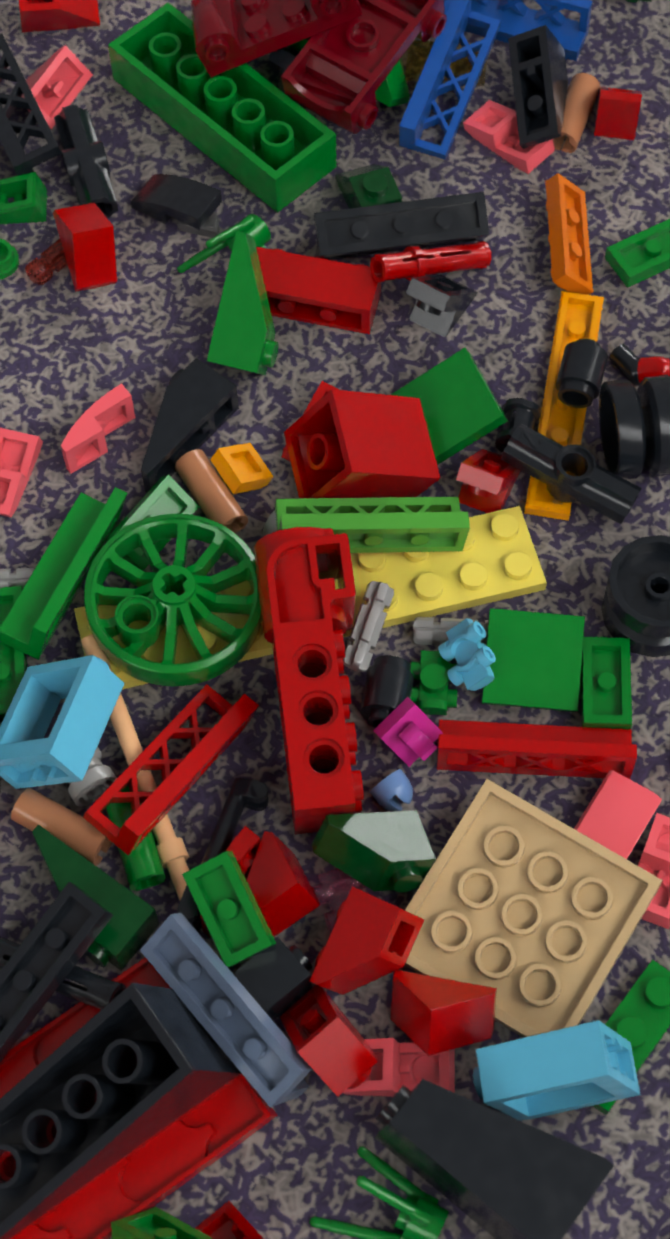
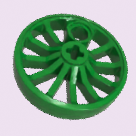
M157 515L127 526L109 539L100 549L89 568L85 581L84 605L91 632L107 658L120 670L138 680L155 685L187 686L205 682L223 674L238 663L248 652L258 635L262 623L254 553L244 540L229 528L213 520L196 515ZM177 538L173 565L167 566L162 561L153 541ZM189 539L210 544L195 564L185 568ZM140 547L153 572H144L123 559V557ZM223 553H227L238 563V565L217 574L206 576ZM109 572H114L138 588L104 587L103 583ZM244 581H249L253 593L249 596L216 594ZM98 606H117L115 616L110 619H100ZM211 612L250 616L243 628H236ZM137 620L149 622L147 626L141 629L128 627L130 623ZM195 623L229 644L217 653L211 654ZM179 625L182 626L198 661L175 664ZM166 626L162 663L142 659L141 656L157 641L160 632ZM118 635L120 641L127 647L122 648L112 637Z

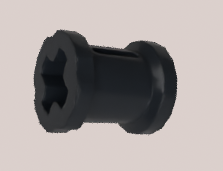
M524 398L508 399L502 406V411L508 421L503 424L502 431L496 437L495 445L500 452L503 453L512 434L520 424L534 430V426L541 418L542 413L541 408L535 402Z

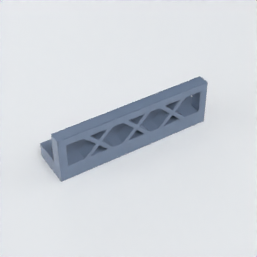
M182 913L170 914L140 949L142 954L270 1108L298 1098L310 1087L304 1080V1077L312 1068L297 1053L294 1045Z

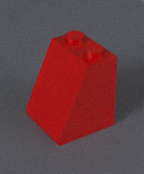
M332 389L284 431L299 498L417 497L441 479L420 398Z

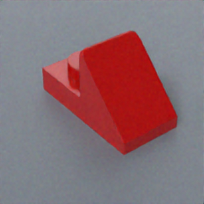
M485 449L479 450L461 462L456 480L463 482L458 496L459 503L485 513L502 510L521 470L501 460L502 456Z

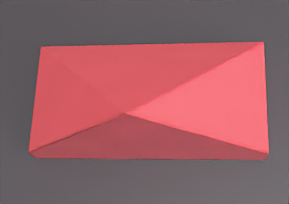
M66 45L55 52L26 79L50 130L55 126L54 117L59 115L62 108L71 105L93 76Z

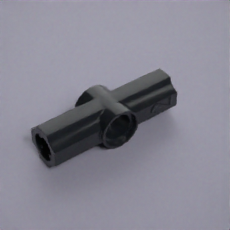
M77 105L64 107L59 115L54 117L63 148L61 150L66 174L68 173L70 186L75 187L79 205L95 203L103 214L110 218L118 211V205L109 178L111 174L103 143L101 140H97L88 109L79 108Z
M523 424L517 426L501 457V460L545 483L547 490L556 500L564 503L579 501L619 524L624 522L642 489L596 464L595 457L587 448L580 445L562 446ZM565 471L574 473L576 476L569 475Z

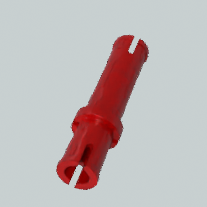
M485 241L430 249L411 246L405 248L403 252L375 254V257L371 258L370 271L373 279L381 283L387 280L406 278L408 281H411L412 277L477 268L485 269L491 263V250Z

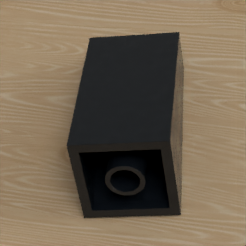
M424 1079L412 1091L403 1085L376 1117L383 1124V1127L374 1138L495 1239H562L614 1167L610 1161L602 1156Z

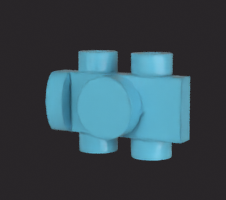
M466 618L446 632L448 640L439 645L438 650L446 661H451L454 658L457 661V664L447 672L450 681L456 686L465 683L467 690L476 691L487 686L495 679L490 665L496 661L493 651L484 643H481V640L486 637L484 627L479 622H473L472 619Z

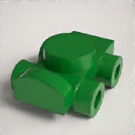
M421 650L420 662L411 661V673L414 675V680L420 681L419 687L412 688L411 700L428 715H447V708H457V689H448V682L451 681L447 674L448 670L455 666L456 663H449V661L443 659L439 651Z

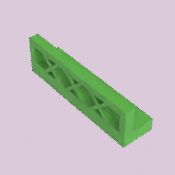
M459 497L276 499L275 502L277 531L294 527L331 528L334 534L346 533L348 535L350 553L463 551L470 529L468 512L460 511Z

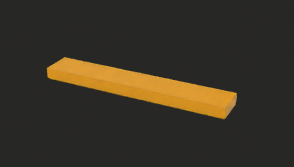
M561 291L538 433L562 446H581L587 407L575 408L562 403L558 399L556 381L567 344L579 339H591L597 342L604 297ZM565 471L569 475L576 476L574 473ZM530 476L524 514L569 521L572 503L556 500L547 490L545 483Z

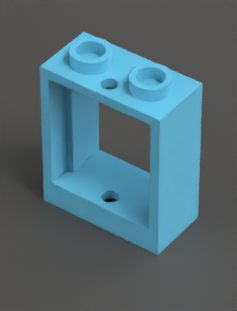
M90 655L27 667L0 725V777L15 789L83 781L125 684L110 670L109 665L105 661ZM66 698L49 738H44L60 700Z
M599 1020L476 1049L478 1067H475L473 1070V1080L478 1096L484 1100L485 1104L519 1121L641 1095L631 1042Z

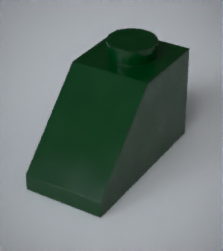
M371 164L335 175V179L349 209L402 202L401 193L388 166Z
M417 810L326 815L311 844L314 854L372 891L395 890L396 892H408L419 888L436 860Z

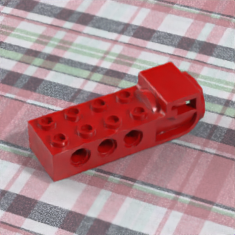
M294 527L278 530L259 539L254 546L264 637L267 642L272 643L294 834L297 835L318 832L326 815L362 813L361 800H364L361 770L351 771V766H356L355 752L358 749L355 723H345L346 719H350L351 691L348 675L339 676V674H344L343 658H345V645L343 634L353 628L356 596L348 535L346 533L334 534L331 528ZM334 579H337L339 589H335ZM323 769L328 770L330 772L325 774L319 773L317 771Z

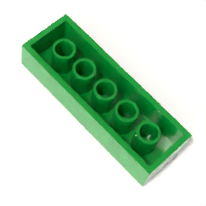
M169 2L108 44L113 79L275 212L278 213L337 167L336 133L248 64H242L210 77L196 53L192 20Z

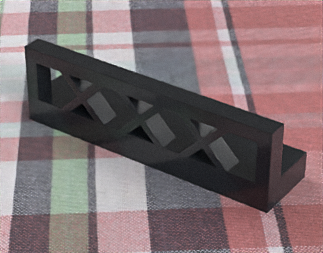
M1 33L0 50H2L3 55L0 59V83L2 79L17 83L11 95L0 93V141L17 176L34 172L33 167L62 154ZM16 107L31 110L24 124L9 121ZM30 136L46 139L48 143L28 154H25L23 150Z
M484 192L314 213L318 244L316 255L328 260L398 252L411 246H418L422 249L483 241L490 235Z

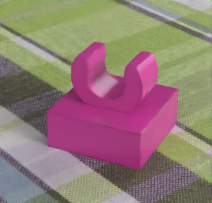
M408 697L373 730L409 767L419 757L425 761L438 748L434 742L439 738V734H443Z

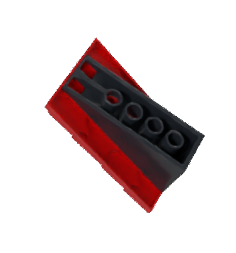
M146 957L112 980L125 984L126 989L102 1010L79 1002L13 1047L1 1061L0 1239H110L112 1237L111 1222L154 1207L278 1116Z

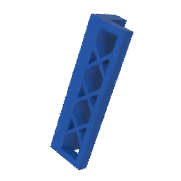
M452 0L446 13L445 27L434 41L400 122L399 146L441 159H446L501 25L500 19L471 11V0ZM467 24L488 30L485 38L469 45L464 36ZM459 43H460L461 46H462V48H460V49L457 50V48H458V46H459ZM467 57L473 67L471 72L455 78L450 69L451 63ZM445 77H447L448 82L443 83ZM465 85L464 90L462 92L460 87ZM453 90L459 100L457 106L441 112L436 103L437 96ZM431 111H433L434 115L429 117ZM451 119L450 124L448 126L446 121ZM440 124L445 134L441 146L420 139L423 130Z
M444 0L445 15L452 0ZM471 0V11L501 20L500 29L495 40L509 43L508 38L546 25L564 47L565 58L577 61L588 35L593 1L533 0L542 8L537 11L528 8L522 2L523 0ZM567 9L581 13L580 22L565 18L560 11ZM467 24L465 32L485 37L488 30Z

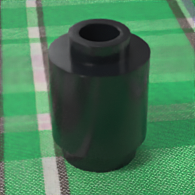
M579 339L565 346L556 381L558 399L562 403L575 408H586L593 403V399L599 396L608 360L607 352L599 343L591 339Z
M390 655L379 656L374 659L373 666H370L367 670L360 714L374 728L407 697L411 699L414 675L410 672L411 664L405 659Z

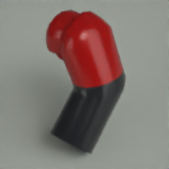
M625 344L617 346L609 356V360L636 386H639L645 377L670 376L669 358L661 356L638 358Z

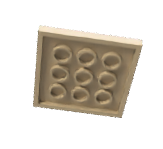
M486 779L405 911L425 920L405 965L422 975L497 988L494 1020L523 1038L576 1026L581 1023L659 890L663 880Z

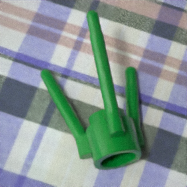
M249 214L236 225L209 239L206 242L207 248L179 265L177 271L183 273L227 246L232 251L236 231L247 233L254 238L257 247L266 248L264 245L271 239L270 230L260 217L255 214Z
M361 1146L357 1150L358 1155L408 1195L407 1199H404L362 1175L356 1179L358 1186L401 1211L394 1227L404 1231L403 1234L316 1216L311 1217L309 1220L310 1225L314 1228L360 1239H437L449 1210L437 1205L439 1199L420 1190L380 1157H377L366 1147Z

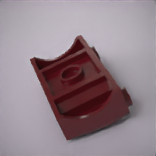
M358 0L191 1L196 53L210 77L363 15Z
M358 0L363 15L315 34L309 39L281 76L284 93L317 115L353 134H357L362 129L368 130L373 125L378 114L376 90L417 37L422 42H426L431 36L437 38L444 29L447 16L444 14V0Z

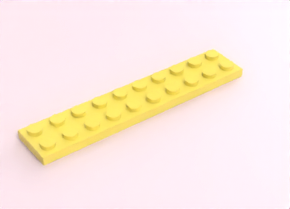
M520 506L469 517L470 529L463 551L351 553L356 591L353 625L360 605L367 602L363 600L367 585L371 581L386 583L394 590V596L389 609L384 608L383 612L387 613L382 628L411 622L416 617H432L546 590L547 582ZM334 579L335 589H339L338 581ZM244 581L216 594L249 596L253 593L249 581ZM99 605V618L110 619L114 617L117 606ZM85 606L74 608L81 640L92 634ZM211 612L236 628H243L250 616ZM137 620L130 623L128 627L141 629L147 626L149 622ZM195 623L211 654L217 653L229 644ZM261 623L258 635L251 648L239 662L273 654L272 643L267 642L264 637L263 623ZM179 625L175 664L198 661L182 626ZM166 626L160 632L157 641L141 656L142 659L162 663ZM347 630L343 637L350 636L352 630ZM118 635L112 637L122 648L127 647L120 641ZM109 660L113 673L125 683L122 690L148 684L126 674Z

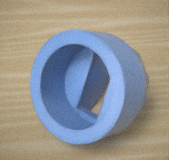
M398 769L372 788L370 793L384 809L391 812L401 811L403 807L396 796L404 803L410 804L413 797V787L404 772Z

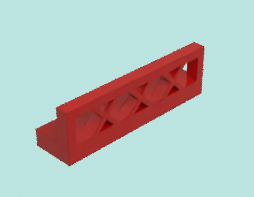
M206 684L91 805L83 818L129 856L247 727L259 705L245 693L232 705ZM204 703L222 716L214 727L198 728L196 711ZM189 721V728H181ZM191 738L192 750L184 759H169L167 742L170 739ZM159 752L160 759H152ZM141 770H161L162 783L154 791L138 792L137 774ZM129 784L130 792H121ZM110 803H131L132 815L125 821L121 829L101 813Z
M439 719L438 728L443 734H439L437 770L603 779L609 771L614 770L631 779L637 759V745L632 744V729Z

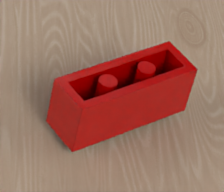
M256 246L272 316L370 334L381 297V283L373 279L369 266L348 264L328 260L320 256L311 257L289 253L282 249H268Z

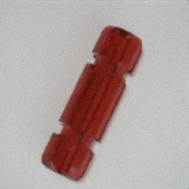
M60 238L41 253V259L35 258L26 265L25 272L34 284L44 285L54 276V270L58 273L68 265Z

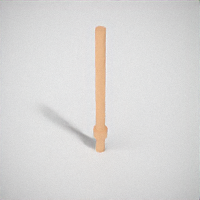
M93 634L84 637L81 643L86 656L94 655L102 659L109 665L112 671L107 656L99 647ZM120 693L110 719L129 766L143 752V749ZM141 770L137 774L138 792H151L157 788L151 770ZM167 814L153 829L158 843L156 848L162 867L168 869L178 898L181 900L187 886L182 874L189 871L186 860L189 859V854L183 839L176 837Z

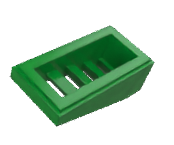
M36 172L0 180V224L46 222L47 189ZM14 198V202L8 203V199Z

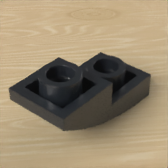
M153 174L131 201V208L164 224L173 217L200 230L222 203V196L220 190L192 179L168 174Z

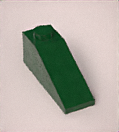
M37 825L32 834L59 893L70 881L113 915L84 954L103 968L110 962L122 971L158 927L159 921L155 908L43 827Z

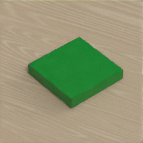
M466 347L391 394L420 398L437 464L442 463L508 421Z
M490 608L486 646L493 651L496 661L490 665L495 679L483 687L482 704L577 712L585 616Z

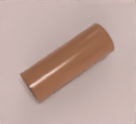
M578 73L572 77L567 89L562 133L560 137L553 139L556 150L561 149L565 136L567 137L561 151L573 153L577 149L600 91L599 81L590 74Z
M195 449L181 456L176 462L175 470L207 519L224 525L234 533L243 530L248 523V517L204 451Z
M27 788L21 793L11 812V819L31 831L37 825H40L95 866L103 859L98 855L100 850L107 853L113 843L86 821L83 816L32 788Z

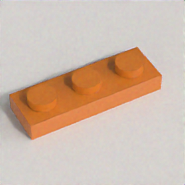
M557 173L545 181L552 281L559 288L567 292L590 295L593 293L585 191Z

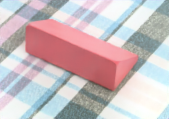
M611 770L607 773L574 829L627 859L662 799L653 791Z

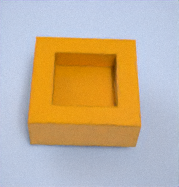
M251 442L218 448L210 459L233 494L261 489L267 486L274 477Z

